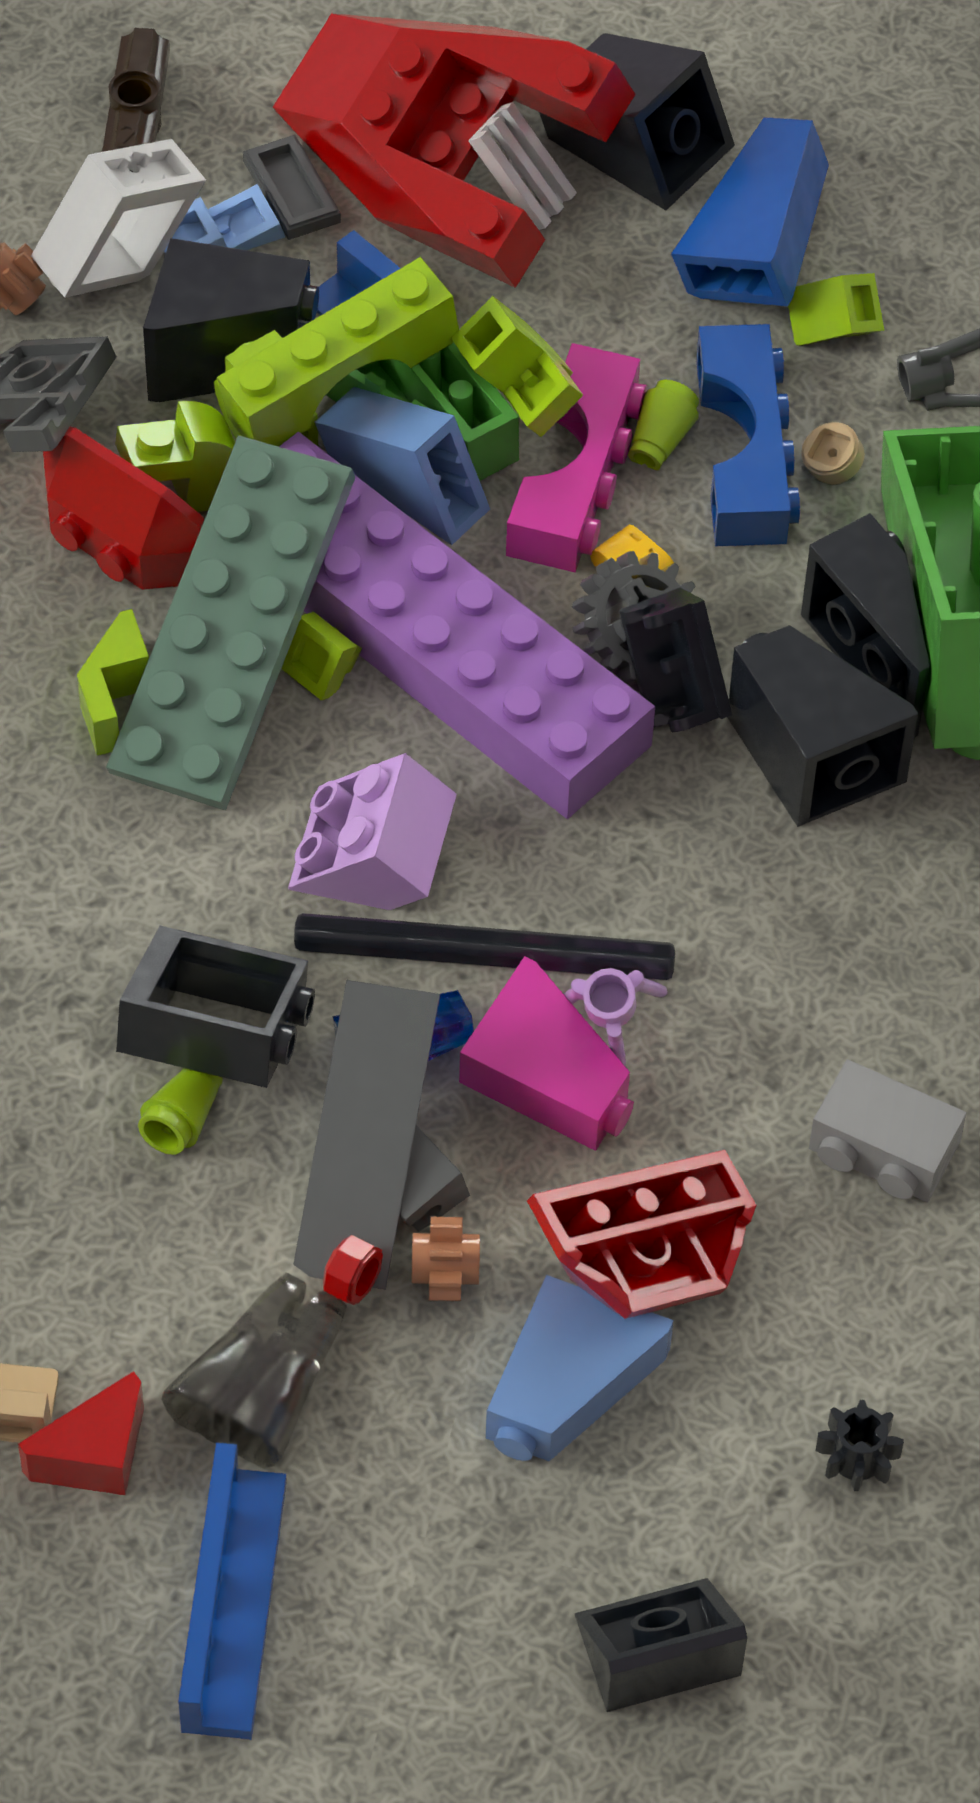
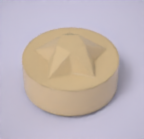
M831 422L817 427L807 436L802 446L801 455L804 465L814 478L826 484L836 485L848 481L860 470L865 452L863 444L851 427L843 423Z

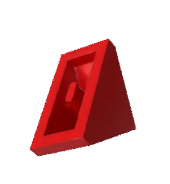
M134 1371L18 1443L22 1472L31 1482L126 1495L144 1412L142 1382Z

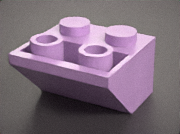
M406 753L378 764H372L365 769L334 781L324 783L318 787V790L312 797L310 817L303 840L295 852L296 863L288 889L386 910H392L428 897L457 794Z

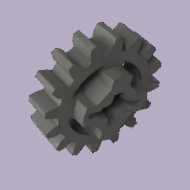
M628 551L618 557L617 561L611 557L596 566L597 574L593 573L580 583V586L588 595L582 596L572 604L573 609L585 614V620L572 627L573 633L588 635L590 643L583 648V651L589 656L598 653L602 658L600 664L607 670L619 669L618 678L626 684L637 679L630 652L627 651L629 647L619 610L680 587L690 593L696 587L693 581L682 585L677 583L675 578L678 574L679 566L676 563L663 570L658 569V554L653 552L638 561L635 552Z

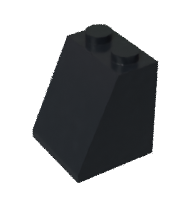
M603 33L586 49L615 62L636 94L607 142L601 141L539 112L548 139L666 211L735 146L705 52Z
M170 238L143 326L148 401L160 403L215 393L214 381L217 380L218 376L226 372L225 357L233 353L239 346L255 341L274 330L284 338L313 321L318 309L319 287L310 285V261Z
M790 625L771 633L755 634L746 639L741 645L734 647L729 690L732 716L727 718L797 827L907 782L918 719V712L911 703Z

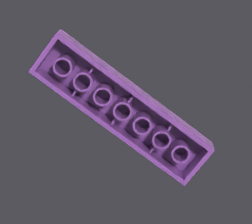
M297 432L279 446L340 464L300 432ZM355 475V481L304 612L310 613L314 611L326 622L338 629L340 633L362 648L359 654L362 658L558 813L569 819L652 746L655 706Z

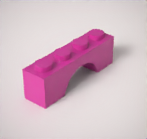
M572 343L565 363L572 370L573 374L570 377L583 396L557 423L568 429L578 439L583 450L574 461L558 471L545 475L523 477L507 521L506 556L576 573L582 553L592 556V551L596 548L601 520L594 518L598 508L608 510L611 505L617 475L610 472L614 462L624 464L627 459L632 429H627L626 426L629 418L638 420L647 385L639 383V358Z

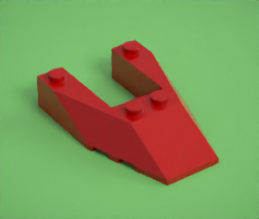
M331 13L273 105V109L378 221L516 288L546 239L524 209L464 182V179L479 157L469 143V139L502 105L516 101L601 141L607 142L636 94L615 62L569 41L490 26Z

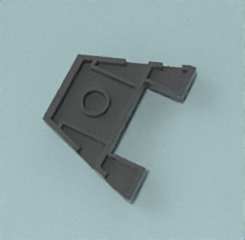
M108 336L23 340L0 354V425L16 419L3 430L12 452L52 451L59 444L117 357Z

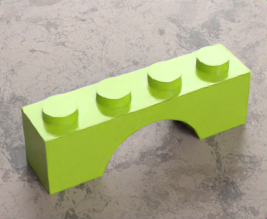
M421 257L417 258L218 376L217 380L228 419L241 436L274 446H281L297 432L303 433L310 428L314 413L325 395L341 379L354 370L368 363L385 359L399 360L412 368L454 343L451 337L459 330L453 295Z

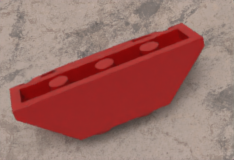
M70 426L59 444L52 451H43L49 522L53 537L67 550L76 551L80 548L95 558L101 570L115 581L121 582L127 579L142 590L178 587L205 520L203 516L168 487L77 428Z
M725 1149L534 1193L527 1200L570 1280L624 1319L721 1294L729 1285L743 1245L746 1226L751 1222L757 1206Z

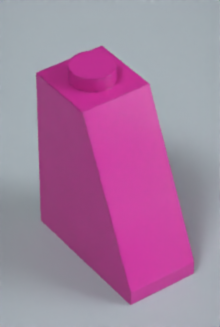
M524 956L460 1051L459 1083L595 1151L607 1133L617 1137L624 1129L631 1115L634 1102L628 1099L630 1071L537 962Z

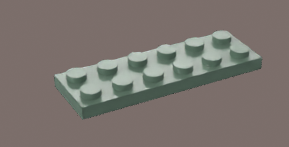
M238 435L106 768L110 774L226 811L356 477L351 467Z

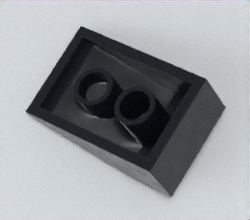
M869 513L810 544L801 616L835 655L914 706L918 712L916 737L919 733L930 664L908 559L904 546L898 536L892 531H885Z

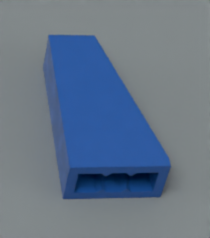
M767 117L762 119L671 253L688 294L700 299L776 306L789 305L793 299L829 167L813 120Z

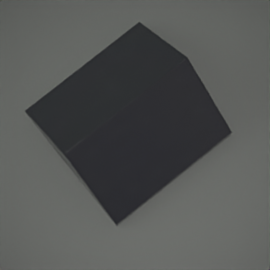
M708 1578L575 1613L607 1712L739 1677L742 1674L747 1644L745 1624Z

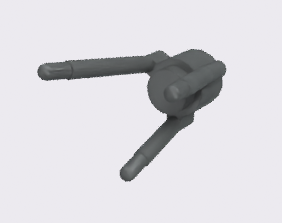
M980 328L940 345L898 356V377L907 400L913 401L922 398L927 411L945 406L980 407V394L945 393V387L954 385L955 380L951 359L980 348Z

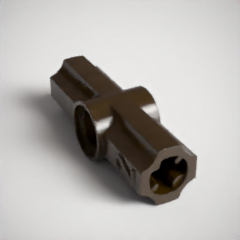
M134 28L133 32L129 35L121 36L115 76L109 84L110 107L102 152L156 142L157 133L162 125L161 105L170 55V43L168 39L158 35L155 29Z

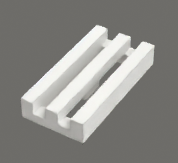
M513 102L502 105L469 139V143L512 203L524 209L539 230L546 228L551 223L550 216L559 214L564 208L562 204L564 201L571 200L577 192ZM492 135H494V137L497 139L499 144L502 146L504 151L509 156L510 160H508L506 156L503 154L501 149L498 147L496 142L491 137ZM521 178H524V179L527 181V183L529 184V186L532 188V190L534 191V193L537 195V197H538L539 200L541 201V203H542L541 205L538 203V201L536 200V198L533 196V194L531 193V191L528 189V187L526 186V184L523 182V180H522Z

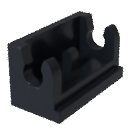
M680 587L619 610L640 695L655 706L654 728L669 724L672 733L680 732L718 718L724 719L732 716L710 621L703 599Z

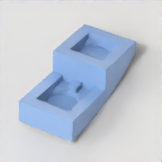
M256 184L207 209L201 197L195 199L172 238L249 250L285 238V235L261 189Z

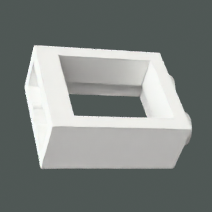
M172 139L89 154L31 257L64 298L138 282L149 276L169 244L170 238L175 234L206 179Z

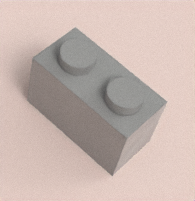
M846 1059L813 1119L809 1149L817 1152L820 1160L834 1170L849 1172L854 1169L876 1179L879 1186L894 1197L909 1199L914 1196L928 1203L961 1142L967 1112Z

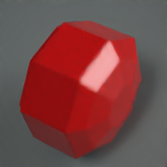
M353 1235L345 1238L333 1250L325 1266L323 1278L324 1291L352 1305L359 1304L371 1291L381 1271L382 1249Z

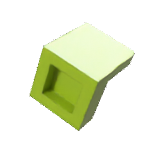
M875 273L840 275L796 286L793 299L788 305L794 342L798 346L838 337L860 336L885 331Z

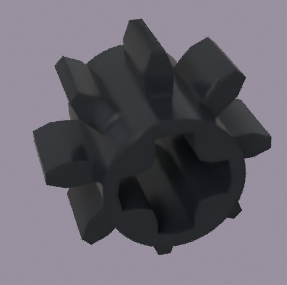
M860 1400L857 1407L851 1408L844 1413L835 1407L830 1409L828 1419L830 1431L818 1432L815 1449L816 1452L831 1455L827 1462L825 1476L829 1479L836 1477L840 1473L845 1478L852 1480L851 1485L854 1491H859L862 1481L873 1476L878 1481L886 1484L889 1481L892 1468L889 1460L901 1458L904 1439L897 1436H888L894 1415L891 1412L881 1415L874 1409L868 1408L865 1400Z

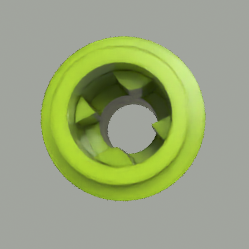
M664 379L658 381L655 388H650L645 392L632 446L628 452L632 462L640 465L646 464L648 468L656 471L660 470L663 462L667 460L699 418L697 411L699 398L689 387L677 381Z
M183 1068L141 1106V1119L138 1122V1129L143 1139L154 1149L170 1155L179 1154L184 1148L194 1146L200 1136L218 1089L223 1083V1078Z

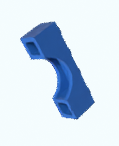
M770 324L699 326L696 365L700 404L703 407L719 411L732 418L744 429L750 439L749 444L739 454L724 462L713 465L710 503L715 546L787 544L789 524L799 523L800 497L798 487H788L787 476L794 475L795 460L793 441L783 440L782 429H788L789 427L788 395L777 394L776 383H783L782 348H772Z

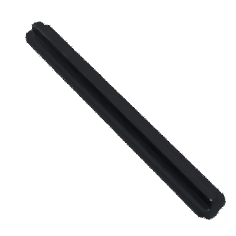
M307 913L297 916L294 928L295 948L299 951L509 968H517L525 956L537 962L546 971L593 974L601 969L613 968L624 972L626 975L634 970L642 972L646 979L659 980L671 979L675 965V947L670 942Z

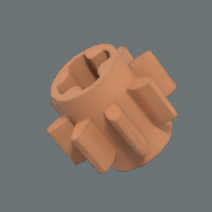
M1 243L0 309L3 307L5 310L9 309L14 315H18L31 306L44 291L46 285L39 278L43 271L31 257L33 250L26 243L17 251L14 248L11 249L6 243Z
M431 1217L430 1233H413L412 1283L429 1284L430 1301H461V1284L479 1285L480 1234H462L463 1217Z

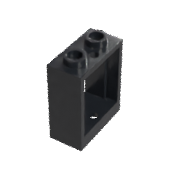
M160 925L120 998L116 1052L267 1088L278 1064L288 1065L291 1060L297 1037L296 1026L306 1027L311 1017L315 1000V989L306 987L308 960ZM177 991L272 1015L266 1027L260 1028L169 1006V1003Z

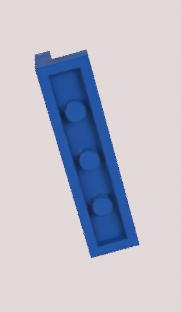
M216 1443L178 1705L181 1733L252 1740L287 1478L284 1473L238 1469L237 1444Z

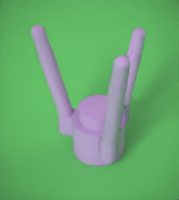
M613 968L601 969L593 973L587 981L579 978L573 980L571 988L564 995L572 1005L580 999L584 1001L585 1011L589 1019L597 1026L606 1028L609 1048L626 1067L621 1026L626 1024L634 1015L636 1009L635 993L639 991L654 997H664L667 995V988L660 983L644 978L642 972L634 970L626 975L624 972Z

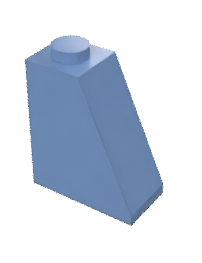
M353 387L315 421L328 455L341 465L351 467L359 479L402 512L449 544L453 545L490 510L454 415Z
M546 1275L488 1406L486 1439L494 1441L495 1447L501 1453L516 1460L527 1461L532 1456L546 1461L552 1460L666 1360L671 1347L674 1320L652 1312L624 1319L579 1286Z

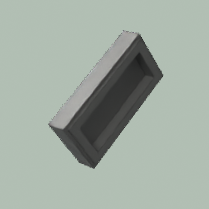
M296 135L243 151L244 164L255 183L261 189L288 240L341 223V212Z

